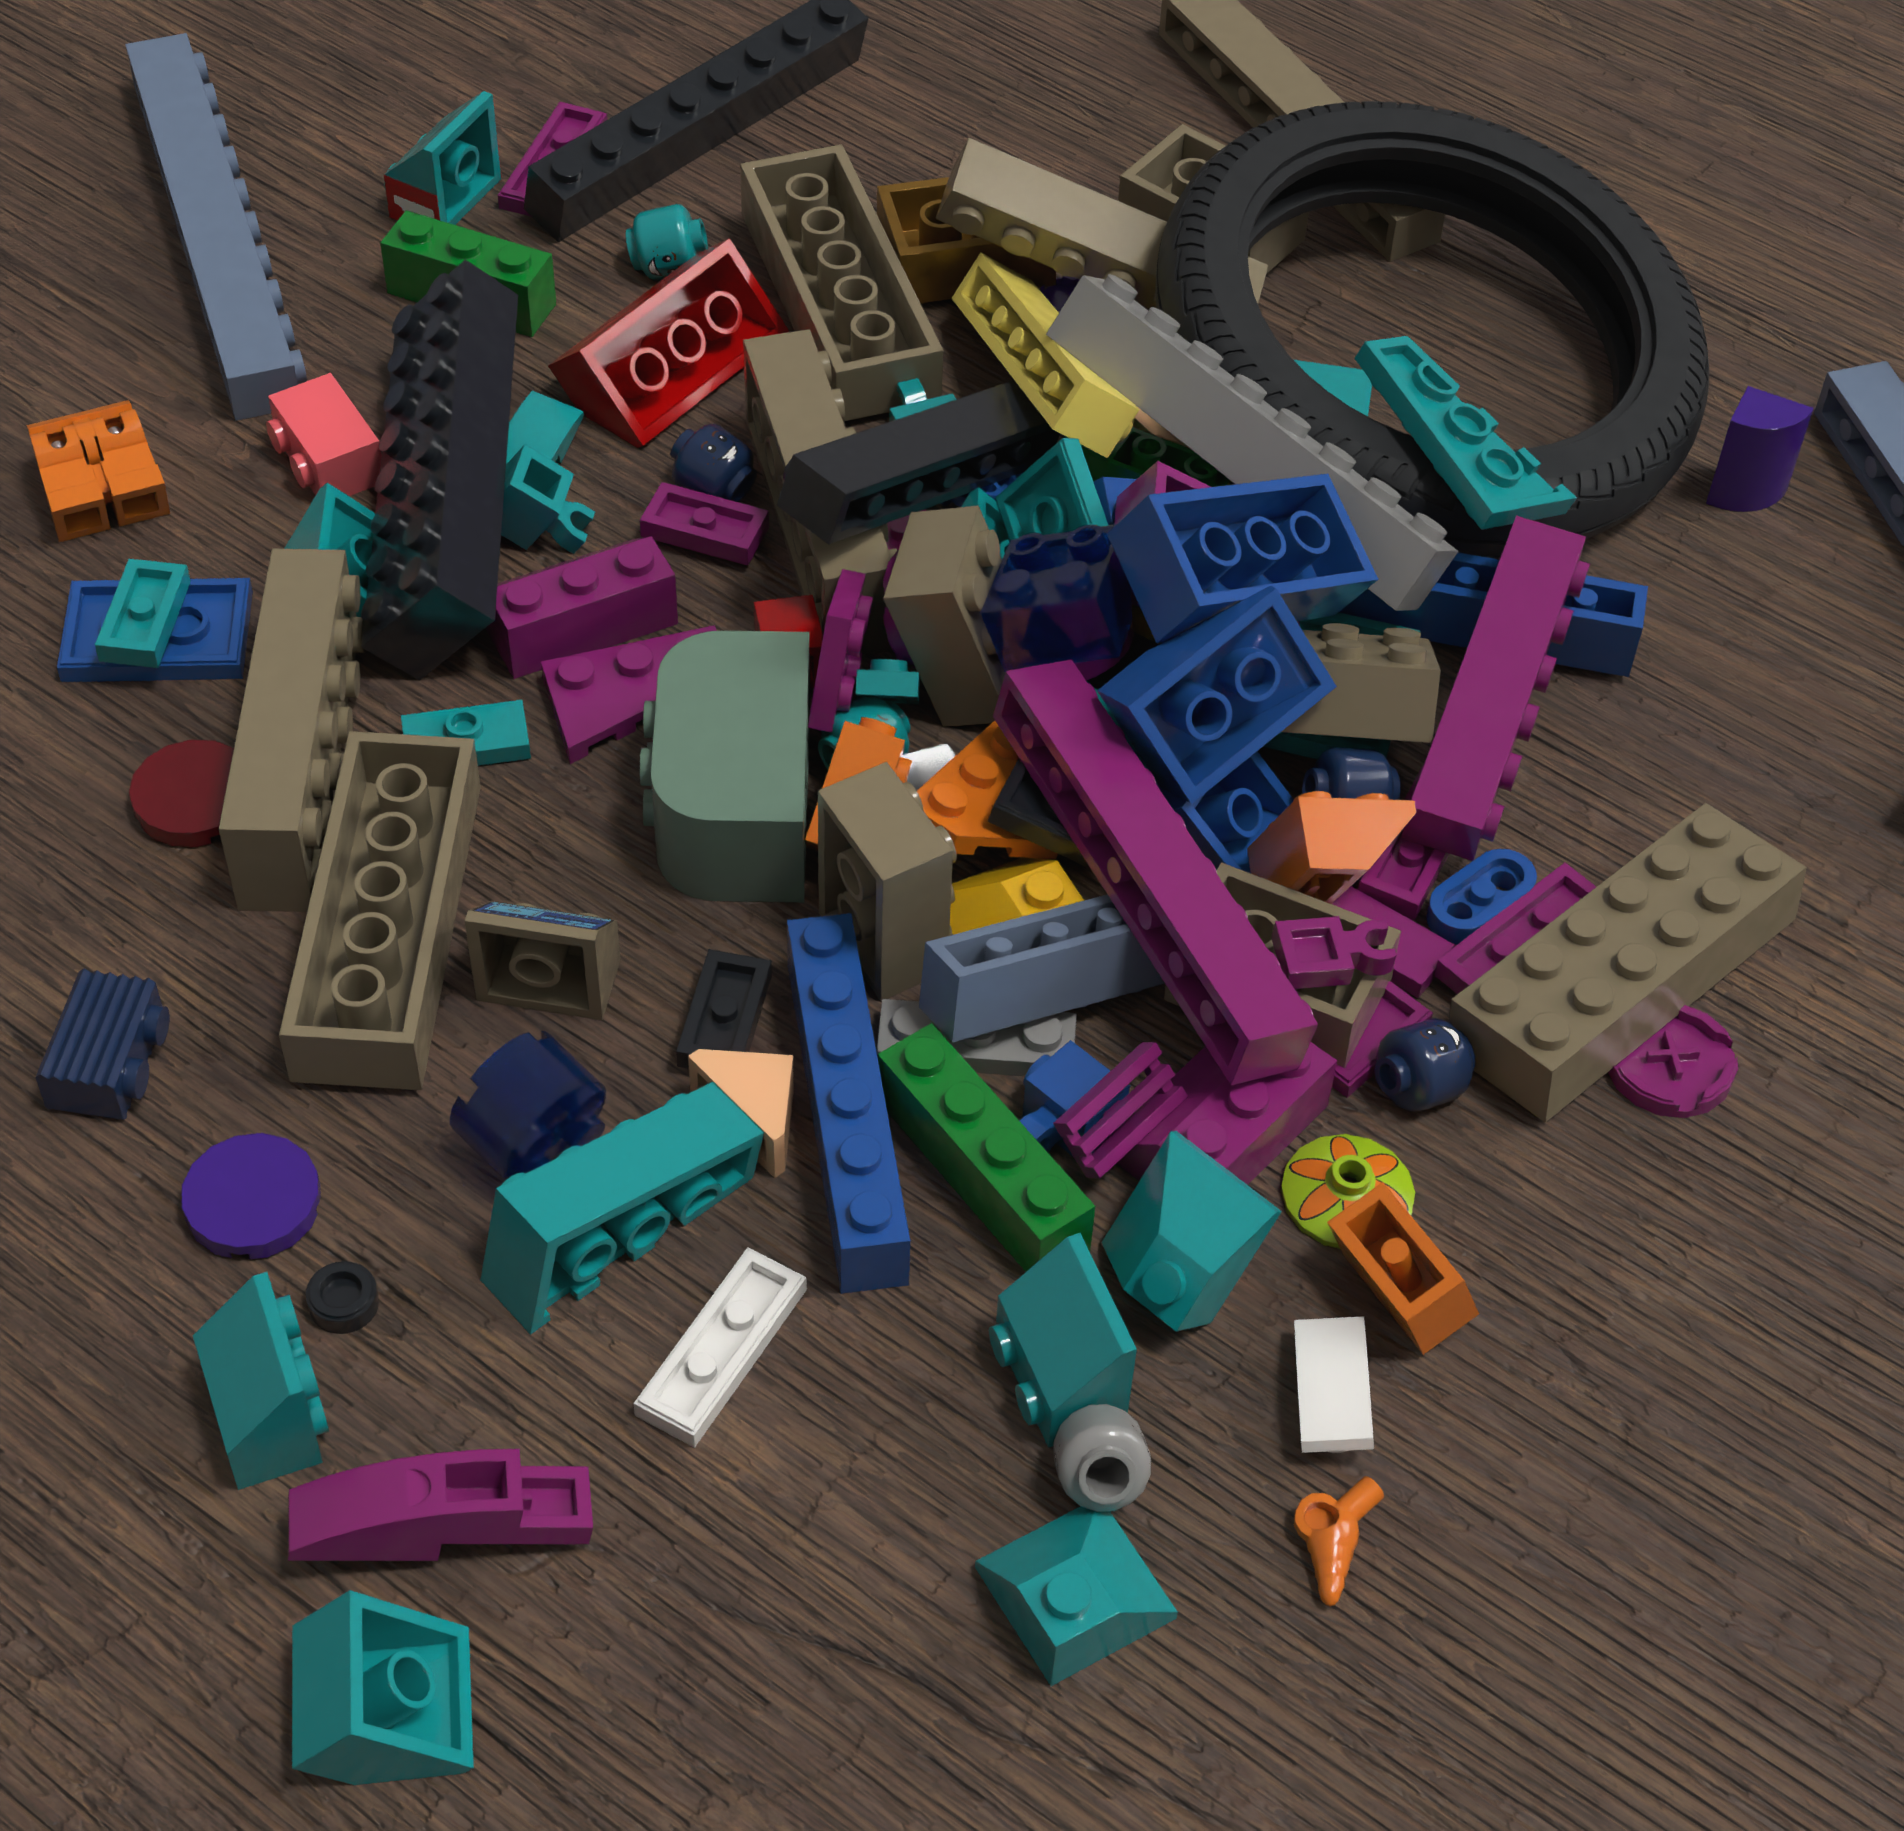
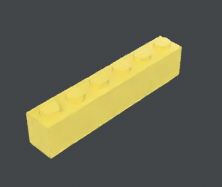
M980 252L952 296V300L1049 426L1068 438L1079 439L1081 445L1108 458L1117 443L1122 442L1130 433L1134 417L1140 409L1046 335L1059 312L1032 280Z

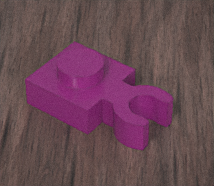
M1339 916L1275 921L1271 936L1281 969L1294 989L1350 985L1355 968L1368 975H1385L1392 971L1397 956L1395 949L1377 950L1370 947V945H1383L1385 942L1388 925L1387 922L1381 920L1362 922L1352 931H1343Z

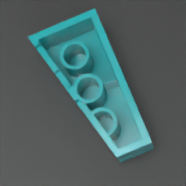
M711 1082L689 1094L681 1093L672 1097L664 1106L636 1120H625L618 1124L611 1132L583 1146H572L563 1151L556 1159L528 1173H517L511 1176L501 1186L497 1187L495 1191L480 1281L531 1335L551 1321L550 1314L546 1308L569 1292L579 1301L601 1285L597 1274L625 1253L633 1261H636L655 1247V1243L665 1233L670 1221L677 1218L686 1226L750 1181L754 1176L764 1132L714 1082Z

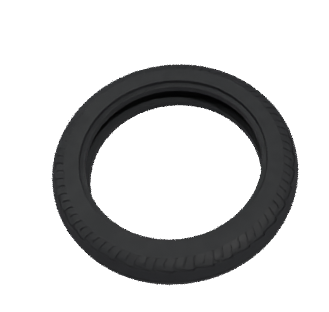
M1361 101V103L1345 102L1314 106L1276 117L1237 137L1214 154L1197 171L1177 200L1163 232L1156 268L1155 293L1157 309L1165 312L1180 324V328L1176 333L1192 344L1194 340H1197L1220 354L1223 358L1220 367L1234 378L1237 374H1241L1259 384L1267 392L1263 400L1278 412L1281 408H1285L1303 418L1311 426L1308 435L1322 446L1326 442L1331 443L1347 452L1356 461L1352 469L1367 481L1371 477L1377 478L1397 491L1401 496L1397 504L1412 516H1415L1416 513H1422L1440 524L1447 531L1443 540L1458 550V553L1481 557H1501L1513 524L1481 530L1477 523L1467 514L1465 507L1443 477L1435 471L1431 461L1410 434L1398 431L1371 419L1325 390L1288 355L1262 316L1249 276L1248 252L1265 234L1283 222L1323 207L1351 203H1389L1427 209L1464 220L1506 240L1531 256L1569 290L1592 321L1604 345L1613 381L1612 410L1607 416L1579 434L1552 444L1526 448L1541 463L1536 471L1539 476L1553 489L1563 484L1577 497L1566 514L1533 521L1586 536V539L1620 524L1647 505L1666 486L1686 459L1701 425L1709 388L1707 341L1698 305L1675 259L1650 226L1611 188L1559 152L1519 132L1478 117L1474 119L1473 116L1442 108L1434 110L1435 107L1410 103H1400L1398 105L1397 102Z

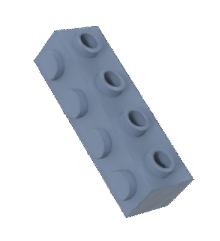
M1107 894L925 942L919 1008L953 1043L964 1039H972L979 1035L1014 1025L1029 1023L1032 1020L1071 1009L1083 1008L1090 1004L1125 994L1137 993L1143 989L1165 983Z

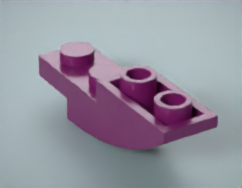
M478 1449L398 1458L321 1477L289 1489L288 1561H438L441 1544H589L593 1531L588 1466H521L520 1449Z

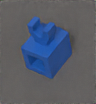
M1071 1040L1054 1055L1041 1056L1032 1064L1023 1080L1025 1090L1023 1118L1020 1122L1048 1153L1055 1144H1058L1073 1156L1053 1123L1106 1076L1110 1070ZM1127 1085L1078 1130L1081 1137L1103 1118V1114L1114 1103L1122 1100L1129 1094L1130 1085ZM1100 1144L1097 1148H1095V1149L1091 1152V1154H1092L1096 1149H1098V1148L1101 1146V1144Z

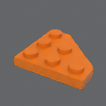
M993 721L917 790L922 801L923 810L935 827L942 826L947 830L953 840L957 854L974 855L977 846L1005 847L1009 857L1056 859L1057 853L987 822L1000 792L1019 759L996 721Z

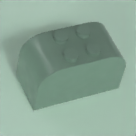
M709 631L699 633L682 640L672 647L660 664L657 676L656 701L644 702V738H653V742H648L647 748H641L640 784L641 786H652V789H644L643 824L644 826H654L657 863L662 875L674 888L688 896L707 901L804 903L810 728H808L810 716V632Z

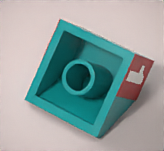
M482 91L446 115L427 134H424L417 144L398 162L390 166L384 174V188L386 190L389 217L399 220L407 210L456 225L502 179L493 94Z

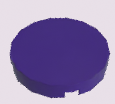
M265 1133L237 1135L211 1146L191 1165L182 1184V1211L195 1240L214 1254L232 1258L231 1253L237 1255L248 1254L249 1259L268 1258L292 1247L312 1228L318 1215L317 1206L321 1198L318 1172L307 1152L287 1138Z

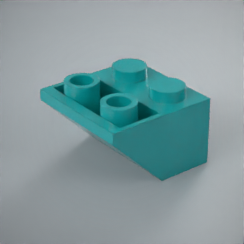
M268 1272L252 1276L193 1335L238 1490L323 1463L316 1436L329 1432L328 1423L319 1397L318 1384L308 1353L306 1354L303 1346L302 1335L290 1295L275 1298Z

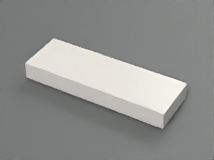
M747 1247L633 1403L635 1416L695 1448L806 1292V1277Z

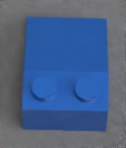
M1269 586L1146 651L1097 691L1153 774L1159 786L1192 804L1337 686L1275 587Z

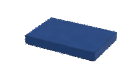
M250 578L190 579L189 588L159 668L99 662L95 643L120 580L71 581L57 664L60 681L243 679L253 595Z

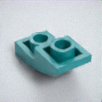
M532 390L509 422L506 464L524 444L550 460L562 463L584 417V411Z

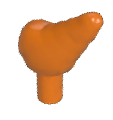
M1364 1476L1338 1500L1325 1493H1311L1300 1501L1294 1512L1293 1525L1299 1537L1307 1544L1315 1569L1320 1599L1328 1607L1334 1606L1339 1601L1345 1587V1578L1359 1540L1358 1521L1384 1499L1381 1487L1372 1478Z

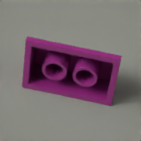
M652 536L632 539L498 583L495 621L485 629L513 679L540 671L541 661L608 648L677 625L675 573Z
M1310 1042L1300 1068L1230 1085L1205 1046L1170 1079L1174 1086H1182L1188 1097L1116 1164L1140 1181L1170 1131H1178L1248 1185L1328 1107L1337 1060ZM1157 1092L1147 1102H1149L1157 1094ZM1144 1103L1134 1114H1136L1146 1103Z

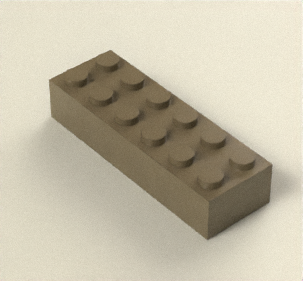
M840 144L741 163V209L744 221L794 331L810 329L817 350L827 352L832 373L830 387L831 389L839 388L841 390L845 406V421L889 412L890 408L903 405L902 399L897 392L898 382L918 378L924 388L927 399L942 396L944 350L843 145Z
M810 329L744 339L746 426L802 596L813 594L822 634L824 635L827 613L842 569L865 573L866 577L862 595L873 597L868 629L864 633L861 652L863 656L893 651L888 641L883 614H885L884 607H887L883 599L885 594L883 579L888 562L897 552V548L888 549L887 523L828 545L777 506L784 484L783 473L793 454L856 433L853 427L845 428L844 426L846 416L841 390L839 388L831 389L830 387L832 373L828 354L826 351L817 350Z
M272 548L219 825V833L238 910L308 911L333 803L334 790H336L344 753H340L341 744L347 742L349 731H353L352 708L348 706L349 698H358L360 691L359 662L355 661L356 653L366 652L361 647L364 620L356 616L360 606V580L358 575H349L345 550Z
M349 731L279 1032L290 1082L422 1090L481 789L474 739Z
M1704 803L1451 999L1449 1023L1458 1031H1461L1471 1043L1475 1055L1473 1071L1546 1123L1610 1071L1613 1065L1616 1066L1679 1015V1011L1683 1006H1690L1796 919L1807 867L1709 804Z

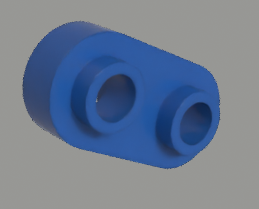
M1494 849L1485 852L1433 890L1426 914L1430 930L1447 941L1458 945L1534 887L1537 880L1534 865L1527 857L1513 850ZM1496 887L1505 888L1507 891L1499 890Z

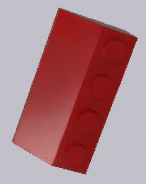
M728 238L693 256L549 364L548 367L574 406L584 411V416L636 448H639L744 367V339L789 332L731 239Z

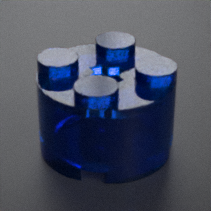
M541 1031L540 1040L535 1039L528 1032L503 1045L476 1070L470 1079L479 1088L475 1091L468 1104L458 1096L450 1113L451 1128L506 1181L517 1173H528L556 1159L563 1151L572 1146H583L599 1138L605 1130V1123L598 1116L605 1103L606 1089L596 1077L548 1032Z

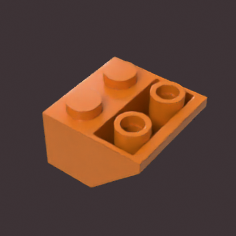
M1324 791L1301 794L1247 848L1251 874L1332 904L1371 868L1415 815V801L1389 800L1387 795L1381 793L1366 794L1355 799L1332 798L1330 793Z

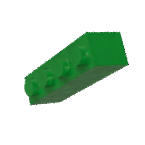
M932 1023L877 1054L887 1113L1025 1272L1066 1237L1081 1233L1088 1250L1091 1251L1096 1206Z

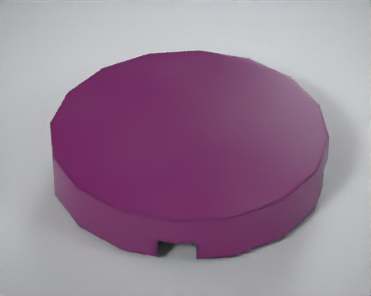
M1685 1005L1680 1009L1679 1015L1616 1066L1613 1065L1608 1074L1616 1089L1635 1106L1659 1116L1688 1118L1708 1113L1726 1099L1738 1071L1737 1057L1735 1059V1054L1731 1049L1733 1041L1727 1030L1707 1013Z

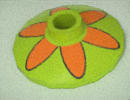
M1349 1134L1319 1137L1300 1147L1285 1166L1280 1190L1286 1213L1300 1231L1325 1246L1339 1249L1340 1247L1327 1222L1380 1183H1385L1410 1215H1412L1415 1189L1409 1170L1394 1152L1372 1139ZM1342 1177L1354 1178L1359 1182L1350 1183L1345 1181Z

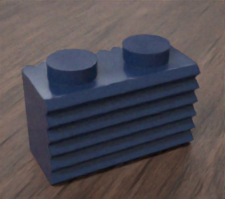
M85 968L79 971L35 1077L46 1108L121 1120L127 1118V1110L131 1108L132 1098L141 1099L146 1091L149 1080L148 1055L152 1054V1045L161 1046L167 1037L169 1029V1009L166 1006H162L155 981L150 978L142 980L137 976L129 978L124 974L117 977L111 972L104 975L98 970L91 973Z

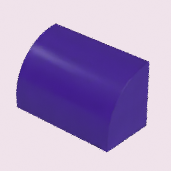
M1747 386L1730 420L1706 504L1729 511L1750 512L1768 508L1781 500L1788 490L1814 408Z

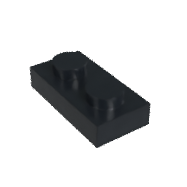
M708 949L676 1050L677 1067L689 1069L688 1056L698 1049L750 1051L772 978V960Z

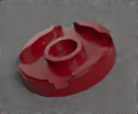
M187 740L167 745L148 756L134 772L129 789L134 814L141 823L142 829L151 838L170 846L199 847L211 844V837L220 835L219 825L234 748L215 740Z

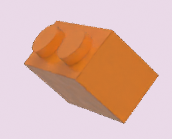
M1384 1182L1327 1222L1344 1257L1423 1355L1479 1315L1465 1280Z

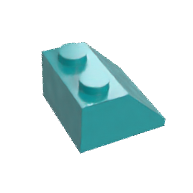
M1081 1233L1066 1237L998 1295L996 1325L989 1327V1338L998 1363L1001 1367L1010 1365L1019 1383L1015 1386V1393L1020 1412L1029 1426L1038 1425L1048 1448L1053 1446L1060 1425L1074 1411L1088 1405L1108 1404L1123 1409L1128 1413L1137 1348Z
M351 1590L292 1625V1769L352 1785L464 1774L474 1768L469 1627Z

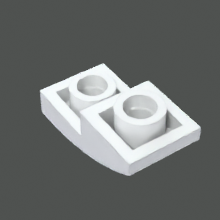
M1364 1316L1294 1320L1302 1453H1343L1350 1450L1374 1449Z

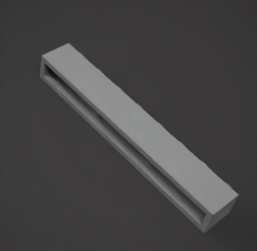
M1108 274L1106 279L1082 275L1046 333L1047 336L1235 484L1329 474L1379 579L1368 589L1395 611L1418 610L1458 553V550L1443 540L1447 531L1440 524L1422 513H1416L1415 516H1412L1397 504L1401 499L1397 491L1377 478L1371 477L1369 481L1352 469L1356 461L1347 452L1331 443L1326 442L1322 446L1308 435L1311 426L1303 418L1285 408H1281L1279 412L1263 400L1267 392L1259 384L1241 374H1237L1234 378L1220 367L1223 358L1215 350L1197 340H1194L1192 344L1176 333L1180 328V324L1175 319L1154 307H1151L1148 311L1134 299L1138 292L1127 282L1111 274Z

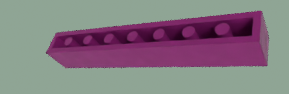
M1072 659L1006 671L993 714L994 720L1230 1085L1300 1068L1318 1026L1310 1006L1298 995L1282 971L1277 957L1267 949L1250 924L1243 907L1236 903L1217 875L1212 861L1204 856L1187 831L1182 817L1173 810L1156 785L1153 774L1143 766L1127 742L1123 730L1114 723L1099 701L1094 687L1087 683Z

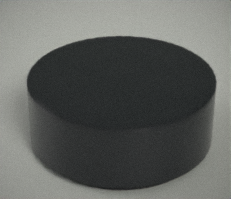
M341 1261L324 1266L312 1276L306 1288V1300L312 1320L318 1327L330 1333L346 1334L363 1328L374 1318L379 1307V1296L373 1275L367 1268L354 1262Z

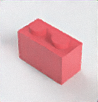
M331 373L268 395L272 420L266 422L269 438L279 454L283 452L288 454L293 474L302 488L310 486L316 495L322 486L329 483L346 495L351 496L375 487L380 473L382 457L381 450L379 449V439Z

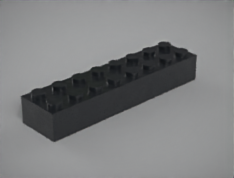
M466 259L451 273L439 275L431 284L428 293L414 306H405L396 316L392 325V333L394 334L393 353L388 363V371L390 372L389 391L383 405L386 411L384 434L379 443L382 457L380 473L375 483V490L378 492L376 513L370 527L373 534L371 557L366 567V575L369 579L367 598L361 612V618L364 620L361 647L419 681L494 622L496 613L518 295Z

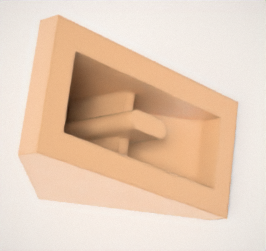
M698 1049L688 1056L690 1093L714 1082L764 1132L757 1161L774 1178L785 1172L794 1095L793 1055Z

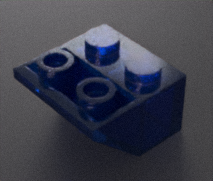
M1090 524L1081 526L1074 531L1047 535L1029 533L1010 540L980 612L1004 672L1071 659L1074 663L1118 658L1120 656L1133 618L1131 586L1107 535L1115 525L1100 527Z

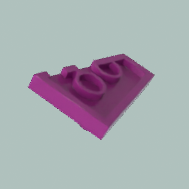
M715 625L541 661L542 678L569 763L572 764L588 756L589 746L611 735L618 741L635 732L636 723L643 720L644 702L656 701L658 670L665 655L672 647L688 637L699 633L717 631Z

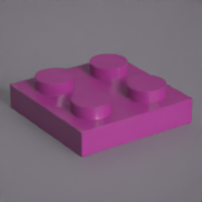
M845 569L841 571L826 617L808 728L832 732L837 711L849 712L854 689L856 688L857 669L861 670L863 653L861 648L864 633L868 629L873 597L862 595L866 577L865 573Z

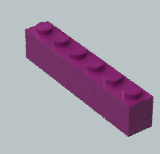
M1520 516L1515 517L1411 799L1415 801L1416 813L1405 825L1401 838L1470 861H1474L1481 839L1494 841L1505 808L1503 805L1494 803L1499 788L1510 792L1512 790L1523 757L1512 753L1517 739L1529 742L1540 709L1539 706L1530 704L1534 690L1543 693L1547 691L1557 658L1547 655L1551 642L1563 645L1574 610L1564 608V604L1568 595L1576 598L1580 597L1588 574L1590 563L1580 561L1586 536Z

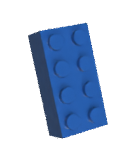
M1329 474L1150 494L1107 533L1156 643H1163L1269 586L1275 587L1296 621L1335 616L1379 580Z

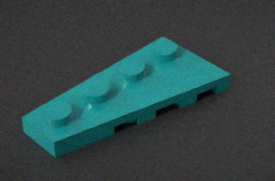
M1408 336L1364 342L1354 359L1368 376L1372 386L1380 392L1400 419L1404 429L1411 434L1431 461L1435 471L1443 477L1465 507L1467 514L1477 523L1481 530L1513 524L1516 516L1536 520L1567 513L1577 497L1563 484L1553 489L1539 476L1536 471L1541 463L1524 447L1515 453L1494 432L1499 423L1484 408L1479 409L1471 404L1462 402L1455 395L1460 385Z

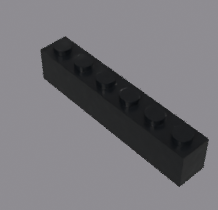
M1013 380L793 454L783 473L784 484L777 506L830 545L908 516L911 512H918L967 494L978 487L983 488L1010 478L1013 475L1021 474L1057 443L1060 433L1049 426L1016 381Z

